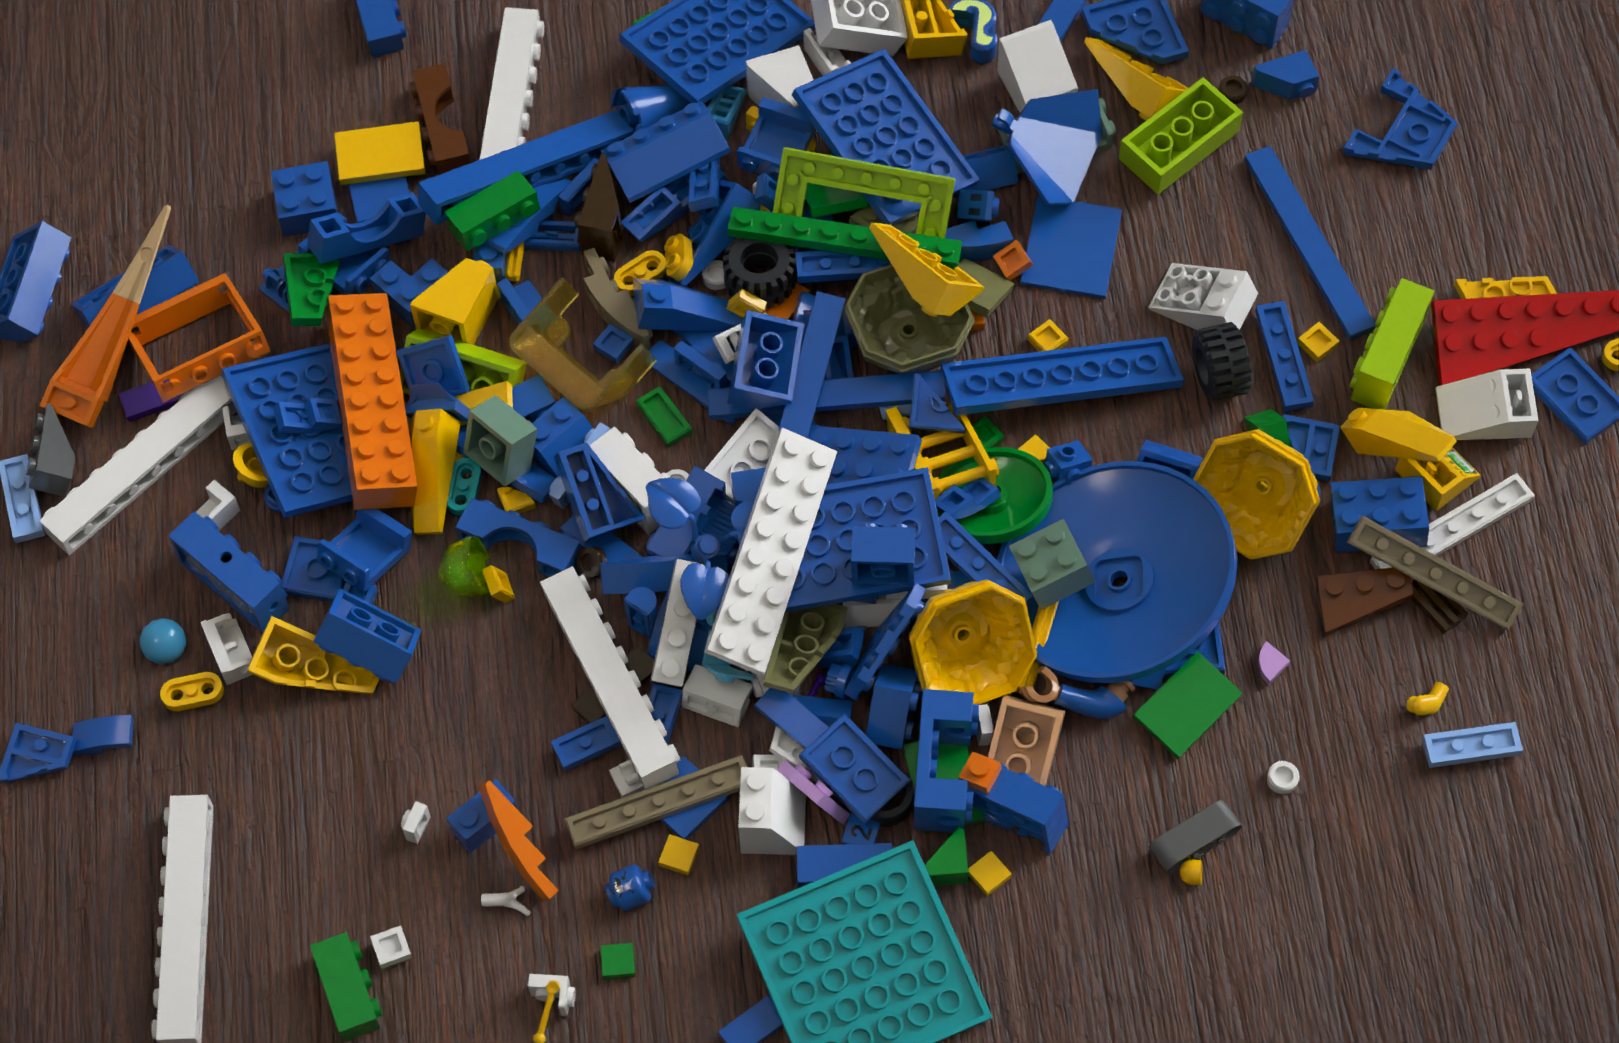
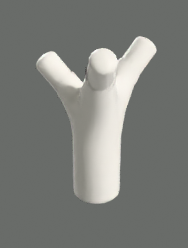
M523 886L510 892L481 895L482 906H506L519 910L526 916L531 914L530 910L516 900L517 896L525 892Z

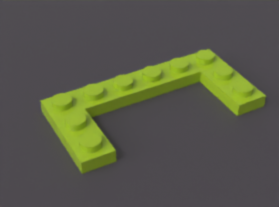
M784 147L773 213L802 217L808 183L921 203L916 234L945 238L956 178Z

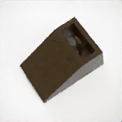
M601 153L598 164H593L591 170L592 183L590 187H586L584 190V206L582 211H578L576 214L575 228H578L577 243H580L582 255H584V251L595 248L598 257L603 256L605 260L615 262L623 239L620 212L606 154Z

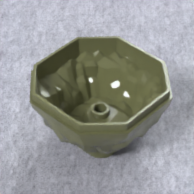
M892 264L863 273L844 306V312L864 359L872 364H877L878 367L883 368L885 371H892L898 374L928 372L931 369L941 367V363H948L955 359L975 322L968 304L951 316L937 315V317H933L924 313L921 310L922 306L912 298Z

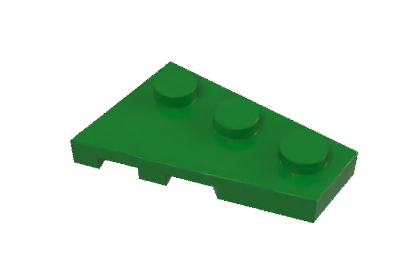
M313 253L283 254V268L291 326H321L328 304V295L331 294L341 258L320 264Z

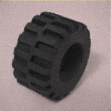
M735 238L731 241V246H727L725 256H723L724 284L729 296H734L743 289L766 301L767 309L773 308L774 303L782 304L784 297L789 298L791 296L792 289H795L796 259L794 249H791L790 245ZM757 266H764L772 269L766 273L761 274L752 273L748 271L749 269Z
M1227 322L1195 330L1192 340L1193 362L1200 386L1208 399L1214 402L1249 393L1252 382L1251 362L1245 340L1237 326L1233 322Z

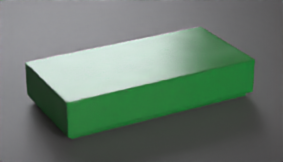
M660 386L635 400L637 408L668 448L693 433L692 427Z

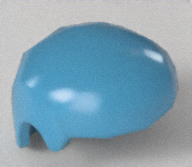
M166 618L151 621L143 628L139 639L140 648L144 656L149 661L159 665L173 663L182 656L187 644L183 628L175 621Z

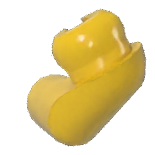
M1435 682L1429 695L1411 696L1406 703L1407 710L1420 716L1435 714L1439 711L1449 690L1448 686L1441 682Z

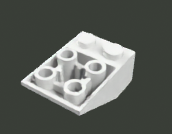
M1172 263L1148 308L1153 312L1196 330L1227 322H1233L1240 330L1258 292L1247 271Z
M1502 369L1435 388L1441 430L1454 436L1456 440L1532 438L1538 423V414L1530 369Z

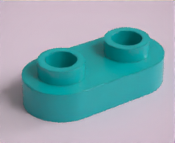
M461 458L453 466L447 508L452 514L462 516L471 498H478L482 472L480 466L471 458ZM465 474H471V475H472V476H471L470 478H468V479L462 478ZM460 500L466 501V503L463 505L457 504V502Z

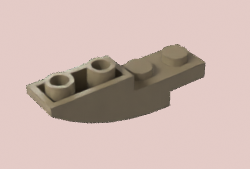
M595 248L584 251L585 267L590 275L583 278L584 286L592 306L607 325L611 323L633 337L634 346L643 351L650 350L649 338L653 337L651 329H638L635 298L631 299L627 289L619 291L614 279L609 280L607 275L609 268L603 256L598 257Z

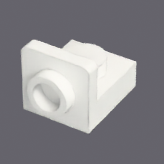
M529 974L528 988L530 995L535 996L540 1001H546L548 991L546 987L548 982L551 980L559 982L560 989L554 995L553 1000L559 998L560 1015L568 1016V1007H574L575 987H571L568 976Z

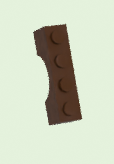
M445 63L412 70L415 82L409 84L413 99L419 98L420 104L415 105L419 122L425 121L426 127L421 128L424 143L431 144L432 150L427 151L430 167L436 166L438 175L470 164L469 152L463 131L447 128L438 121L443 109L454 102Z

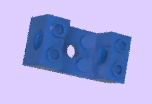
M923 689L914 805V830L954 833L959 826L964 830L965 822L971 823L973 792H967L968 780L936 778L939 744L970 746L971 735H977L979 704H973L974 692Z

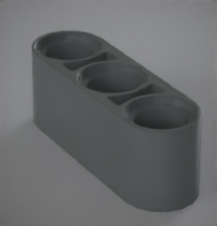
M1220 800L1159 836L1150 844L1149 849L1166 873L1170 874L1179 870L1185 861L1197 859L1234 836L1242 828V824L1226 802Z

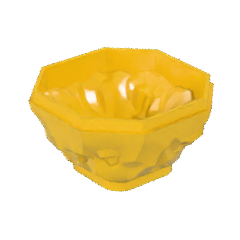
M1259 429L1214 439L1193 478L1211 494L1223 510L1232 530L1236 551L1252 560L1291 552L1320 503L1317 491L1318 483L1311 471L1308 459L1294 448L1278 439H1274Z
M987 579L965 583L955 589H948L941 594L930 597L922 612L917 614V621L909 635L915 672L920 681L922 692L923 689L974 692L973 704H982L1017 691L1037 657L1025 598Z

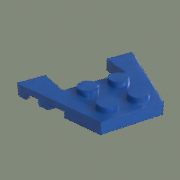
M1393 68L1383 83L1380 93L1405 105L1382 141L1355 129L1344 146L1343 154L1431 170L1454 133L1458 122L1435 102L1426 100L1418 93L1419 89L1413 83L1408 84L1401 78V73Z

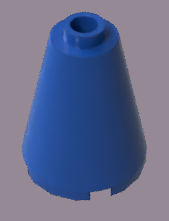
M670 85L621 87L612 92L610 102L611 108L616 107V111L634 132L657 123L661 118L671 116L690 104L688 100Z

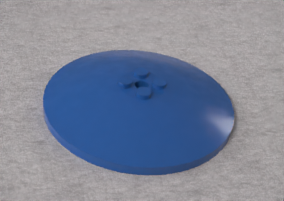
M1141 461L1108 462L1079 470L1081 474L1071 478V485L1067 484L1065 478L1053 483V502L1046 517L1038 526L1025 535L1002 542L997 561L1032 594L1009 545L1064 518L1096 583L1059 601L1047 642L1044 647L1038 644L1036 648L1037 657L1034 661L1040 666H1046L1057 675L1088 683H1116L1139 679L1161 671L1184 658L1206 639L1221 619L1231 599L1237 573V552L1231 527L1217 501L1204 487L1185 474L1162 465ZM1118 577L1128 578L1123 586H1113L1114 580ZM1034 596L1026 604L1031 628L1033 627L1039 607Z

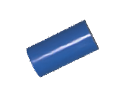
M637 587L631 590L624 598L628 626L651 640L658 614L656 596L649 588Z

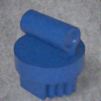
M832 663L827 672L824 690L835 694L837 698L847 699L848 696L844 694V691L855 671V667L848 664L841 666ZM861 692L857 695V697L854 700H857L859 698Z

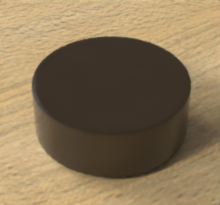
M1227 76L1220 82L1219 91L1233 104L1241 103L1246 97L1248 87L1245 80L1241 77Z
M598 547L583 548L576 556L577 570L585 577L601 575L600 563L607 562L605 553Z

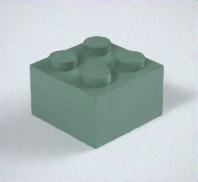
M494 395L469 411L463 453L502 485L507 486L531 470L537 428L517 413L509 404Z
M1064 518L1009 545L1041 610L1096 583Z

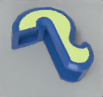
M956 0L952 2L948 9H951L957 25L959 27L973 26L970 57L981 64L991 62L996 56L998 36L995 33L997 15L994 7L985 0Z

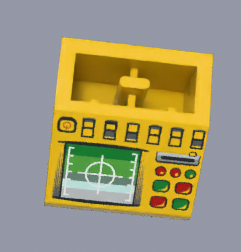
M1453 447L1439 462L1399 458L1395 471L1402 478L1422 477L1425 500L1435 511H1438L1481 476Z

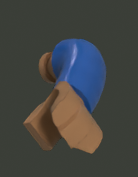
M1041 666L1037 670L1046 680V688L1041 694H1037L1032 686L1019 687L1021 695L1030 702L1046 703L1052 701L1056 705L1095 719H1110L1121 714L1127 708L1124 703L1128 698L1126 693L1128 691L1132 692L1135 689L1129 681L1116 682L1115 684L1110 683L1107 688L1100 686L1096 690L1080 689L1065 684L1059 685L1055 674L1046 666Z

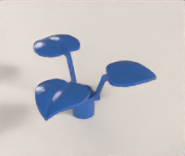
M676 478L653 480L645 486L648 506L653 519L660 526L667 529L682 527L686 523L687 518L690 521L693 534L692 540L695 541L691 548V555L698 563H691L685 568L681 575L680 587L688 609L697 620L702 621L719 609L729 579L728 574L719 567L711 568L710 561L716 556L720 546L731 538L738 536L740 546L755 500L744 501L735 507L730 517L731 525L735 530L717 540L716 537L710 534H703L701 536L698 534L696 520L691 513L699 508L701 500L698 492L691 484Z

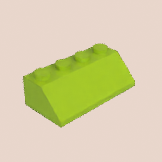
M418 328L406 336L404 348L441 338L444 335ZM454 339L470 391L508 381L513 389L514 386L523 382L527 366L526 361ZM400 366L399 372L403 393L410 395L407 382L405 380L402 368Z

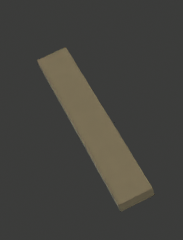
M1362 515L1347 540V543L1506 630H1510L1524 605L1522 602Z
M743 756L734 757L564 818L575 850L740 791L741 767H747Z

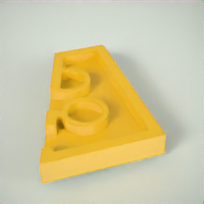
M1548 276L1512 277L1511 280L1494 281L1493 278H1482L1481 281L1467 282L1466 279H1456L1454 283L1461 299L1557 294Z

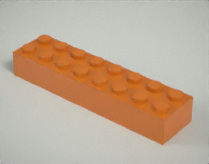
M387 293L328 295L326 319L339 409L343 423L342 429L354 510L412 507L415 505L418 486Z

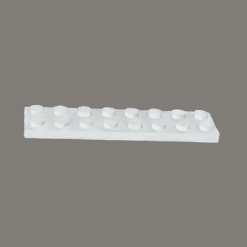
M781 428L778 431L704 653L760 676L765 673L837 451L787 429Z

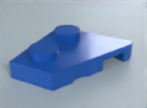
M1283 414V418L1286 419L1291 447L1308 459L1316 480L1329 482L1340 425Z
M15 723L0 768V782L7 783L68 769L77 739L73 736Z

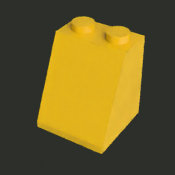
M468 258L455 266L412 300L410 307L416 330L421 328L444 336L452 334L453 339L474 345L499 298L494 269L484 261H474Z

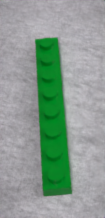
M740 207L732 208L727 236L889 260L867 226ZM903 232L919 243L917 249H924L938 254L942 257L940 263L953 270L955 267H958L962 241Z

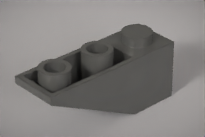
M47 403L43 413H37L34 421L33 430L38 432L37 436L34 435L31 441L29 452L34 453V457L29 459L26 475L30 476L29 488L64 497L72 480L75 455L52 404Z

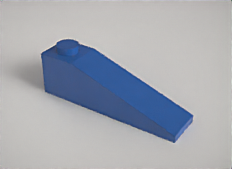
M720 180L719 206L696 211L700 214L698 222L695 226H690L687 233L692 241L693 265L691 270L681 281H676L671 277L669 281L677 285L686 286L736 238L727 236L732 208L740 207L760 210L761 204L755 200L753 193L735 182Z
M633 279L638 329L725 332L742 323V317L726 309L729 301L727 299L664 280Z

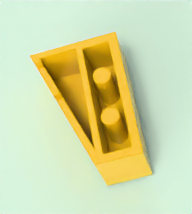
M901 0L908 36L904 42L908 59L962 55L968 34L964 29L959 28L954 20V14L951 9L947 10L941 0Z

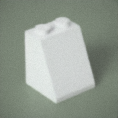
M1051 20L999 38L997 72L1020 114L1030 99L1078 92V86Z
M799 45L746 61L747 94L752 101L759 106L762 97L801 109L792 97L793 90L813 81V77Z
M741 767L739 838L742 854L797 855V846H804L806 794L774 768Z

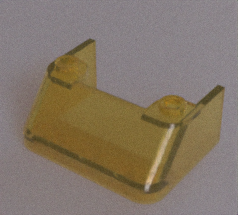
M561 277L510 336L509 345L516 355L580 410L593 411L625 397L654 365L657 359L640 343L619 369L609 371L601 381L561 348L569 339L571 333L568 322L561 315L579 295Z

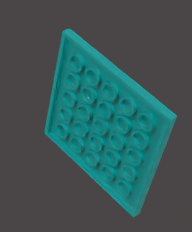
M913 840L736 915L790 1043H937L992 1019L990 1010Z

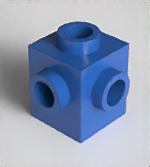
M1079 440L1047 449L1043 464L1050 474L1052 483L1065 478L1067 484L1071 485V478L1081 474L1079 470L1091 467L1093 459Z

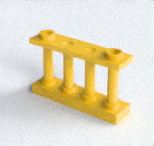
M947 393V407L964 426L965 434L937 432L921 437L922 442L914 470L928 467L934 499L938 498L939 495L943 494L944 490L949 489L953 485L959 486L983 477L997 487L996 476H999V468L995 459H990L967 414H954ZM897 406L885 410L889 432L911 434L912 429L909 428L910 418L902 417ZM959 437H963L967 444L966 447L930 459L927 456L922 457L921 455L923 449ZM971 457H974L978 467L942 479L938 477L933 478L932 470Z

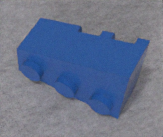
M1002 763V770L988 794L967 786V792H973V807L998 822L1003 818L1014 823L1016 827L1020 828L1017 832L1018 835L1026 838L1028 834L1045 844L1042 850L1050 855L1069 825L1064 795L1059 789L1051 785H1041L1025 773L1020 772L1017 774L1008 770Z

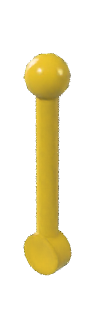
M551 980L547 984L548 996L538 1033L533 1036L534 1043H545L546 1041L544 1035L554 995L560 989V984L556 980Z

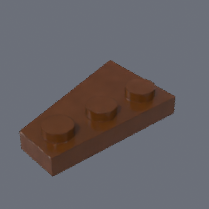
M1393 567L1317 576L1325 637L1348 624L1351 626L1358 623L1362 618L1375 612L1380 613L1413 598L1411 577Z

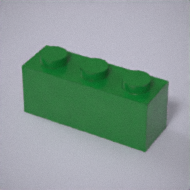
M517 170L446 210L444 213L450 232L463 248L469 251L476 246L482 245L493 236L508 230L523 219L531 217L540 210L537 192L520 171Z
M347 932L310 945L343 1042L380 1029L377 1018L383 1016L377 997L371 999L367 989L373 987L367 968L361 970L357 960L362 959L363 956L357 940L351 942Z

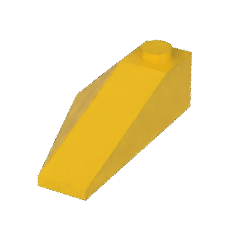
M442 409L416 410L408 424L418 486L415 505L411 507L414 533L417 535L443 533L461 421Z

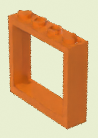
M226 273L137 314L132 329L138 326L139 330L134 333L130 332L128 343L163 403L220 376L222 368L247 363L270 352L262 329ZM225 285L226 289L219 292L218 288ZM228 304L232 305L248 333L161 375L157 373L142 345Z

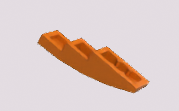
M490 780L483 782L478 788L488 817L504 850L521 876L541 900L551 899L559 890L537 868L546 858L525 837V834L533 827L532 824Z

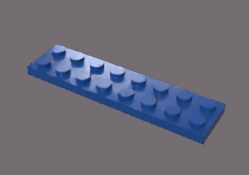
M1167 337L941 363L940 368L955 415L1182 388L1184 381Z

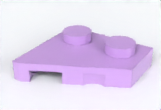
M787 761L781 764L777 770L841 824L847 821L850 814L830 798L833 792L819 780L816 784H813L810 781L813 775L799 763L795 768Z

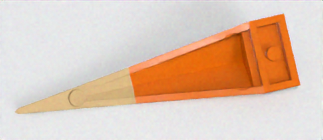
M166 205L163 207L116 288L82 338L51 378L39 406L45 408L47 403L52 404L55 413L85 426L94 427L104 401L108 402L171 211L170 206Z

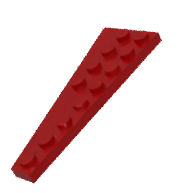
M1619 290L1432 301L1431 314L1438 386L1497 371L1619 331Z

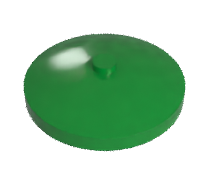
M992 447L985 448V451L990 459H995L998 465L999 476H996V484L1001 497L972 515L955 519L980 544L1002 543L1025 535L1042 522L1053 502L1052 480L1047 468L1040 460L1022 450ZM974 457L950 464L938 478L942 479L978 467ZM968 483L959 485V486H957V487L960 488V489H962V488H963L964 486H966ZM937 509V513H938V517H939V516H941L943 513L940 512V511Z

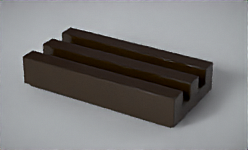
M1413 579V598L1411 600L1443 634L1467 617L1468 612L1460 604L1435 590L1432 591L1429 587ZM1417 587L1427 596L1432 605L1436 609H1439L1440 612L1449 620L1448 623H1446V621L1433 609V607L1419 594V592L1416 590Z

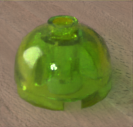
M476 536L465 537L452 543L444 551L441 567L439 568V577L444 585H448L451 591L459 596L473 598L490 593L482 571L487 567L485 561L489 560L490 557L481 540Z

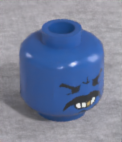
M630 865L611 873L609 883L605 884V888L614 908L619 907L623 911H629L650 902L651 889L655 888V884L648 870L643 872L638 865Z

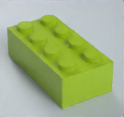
M1202 77L1121 140L1119 160L1152 190L1160 194L1238 133L1243 112Z
M1401 278L1397 288L1391 287L1385 301L1386 305L1383 310L1381 309L1377 317L1376 327L1367 339L1363 356L1359 357L1355 366L1354 375L1349 387L1354 389L1351 400L1373 409H1386L1425 322L1435 290Z

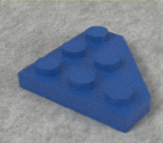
M1105 0L1083 6L1081 9V15L1091 36L1159 64L1188 57L1189 50L1166 0Z
M915 583L875 630L844 694L855 699L862 690L867 692L876 679L874 673L880 669L886 659V655L891 656L899 645L900 640L898 636L905 631L910 618L915 619L922 610L924 603L921 599L926 591L924 587Z

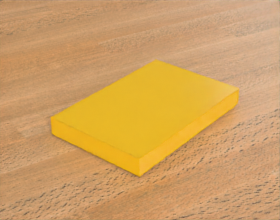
M419 121L334 133L340 185L425 174Z

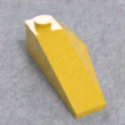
M1088 37L1084 40L1085 45L1129 104L1140 111L1139 116L1145 120H1148L1188 89L1169 76L1165 78L1152 73L1154 68L1147 64L1144 65L1135 60L1130 62L1131 56L1103 40Z
M871 222L869 226L871 232L912 298L922 306L921 310L924 313L933 317H937V315L951 316L982 293L985 287L958 267H955L953 270L941 264L942 257L936 253L917 249L919 246L917 241L892 225Z
M1357 408L1349 414L1348 419L1340 427L1357 454L1439 462L1457 442L1454 436L1410 411Z
M273 616L263 631L247 669V672L274 684L369 695L374 693L379 678L373 672L363 667H355L345 658L335 653L323 651L318 644L313 642L315 635Z

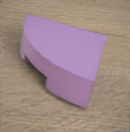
M1267 641L1262 646L1259 654V668L1263 680L1270 685L1289 665L1290 660Z

